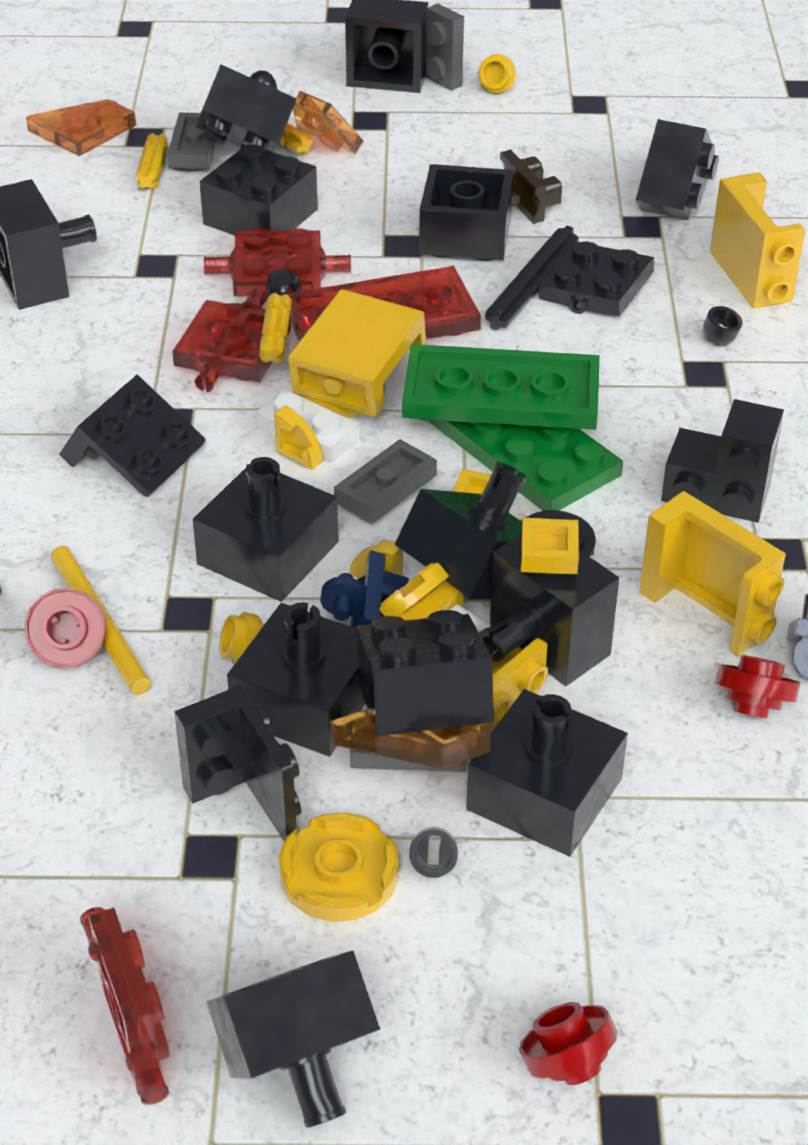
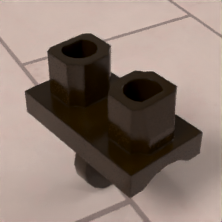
M511 149L500 152V160L503 162L504 169L514 170L512 206H517L533 224L543 222L545 208L561 203L562 183L555 176L543 179L544 169L542 163L535 156L520 159Z

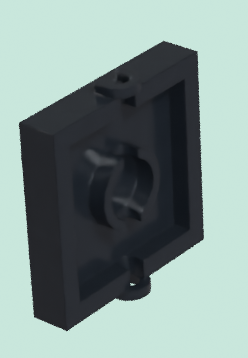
M574 241L538 284L539 299L568 305L571 311L576 314H581L587 309L620 316L654 272V257L637 254V252L629 249L617 250L597 246V244L589 241ZM578 300L581 301V308L576 307Z

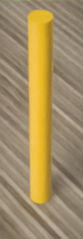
M66 546L55 548L51 553V560L68 588L87 593L100 605L106 617L107 635L103 646L130 691L135 695L145 693L151 686L149 677L72 552Z

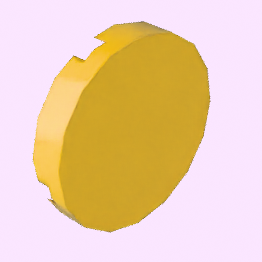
M350 813L322 814L310 819V826L302 828L298 833L296 828L286 837L279 853L281 888L290 903L308 916L330 922L357 920L377 911L392 896L399 879L397 846L390 835L388 839L385 834L380 832V825L371 819Z

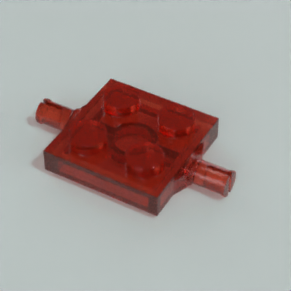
M296 228L290 231H264L261 229L235 231V248L231 252L230 257L204 256V274H230L233 280L234 296H267L266 281L268 276L277 270H289L297 274L301 280V295H321V281L325 277V272L351 273V254L325 255L321 247V230ZM288 287L285 294H288L292 289Z
M253 288L246 301L242 303H222L211 300L204 302L172 351L174 366L200 372L195 379V385L199 390L204 391L206 387V392L212 391L215 383L221 376L233 377L243 381L261 382L272 361L265 363L259 357L266 311L262 307L267 302V292L260 288L259 292L258 288ZM291 316L289 319L288 335L291 331Z
M102 907L90 908L82 913L80 921L89 943V956L97 962L103 994L126 1059V1066L131 1073L141 1102L145 1105L157 1104L169 1095V1088L161 1072L160 1060L169 1058L170 1052L160 1022L164 1020V1013L156 986L153 981L146 983L141 969L145 967V961L136 931L134 929L122 931L114 907L106 910Z

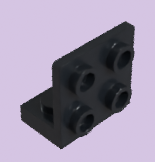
M136 374L77 426L59 455L72 467L76 466L87 455L92 460L100 455L143 496L149 497L203 446L206 439Z
M236 686L174 711L183 789L191 802L194 804L210 796L223 794L232 787L245 782L285 842L286 837L297 828L296 816L301 814V804L294 788V778L300 775L297 759L287 743L279 745L273 736L271 723L264 708L260 704L252 705L241 687Z

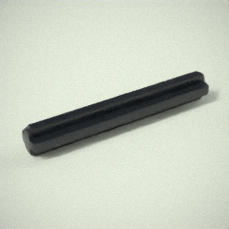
M566 225L564 229L558 228L487 309L485 319L490 322L492 329L507 328L537 293L538 284L573 242H579V237L573 233L574 228L572 226Z

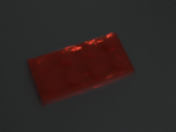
M454 266L287 294L292 300L289 320L299 342L341 289L424 311L426 339L457 336L465 332L481 330V314Z

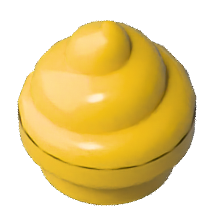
M501 54L488 56L479 68L480 83L491 93L506 92L514 85L517 77L513 61Z
M243 612L240 616L229 615L226 618L219 643L222 658L231 659L233 665L237 662L264 626L263 621L258 615Z

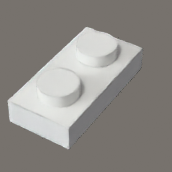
M286 389L255 413L256 428L275 436L274 413L284 405L294 410L314 432L322 450L323 460L329 463H333L360 439V423Z

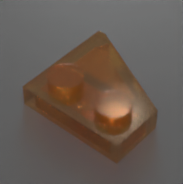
M299 91L293 108L296 127L318 137V140L324 146L333 151L339 152L343 148L356 154L364 140L330 103Z
M109 99L32 114L26 117L29 132L79 157L136 126L135 111Z
M368 709L330 721L331 743L336 746L439 769L458 768L465 765L469 759L491 752L490 730L480 724L377 736Z

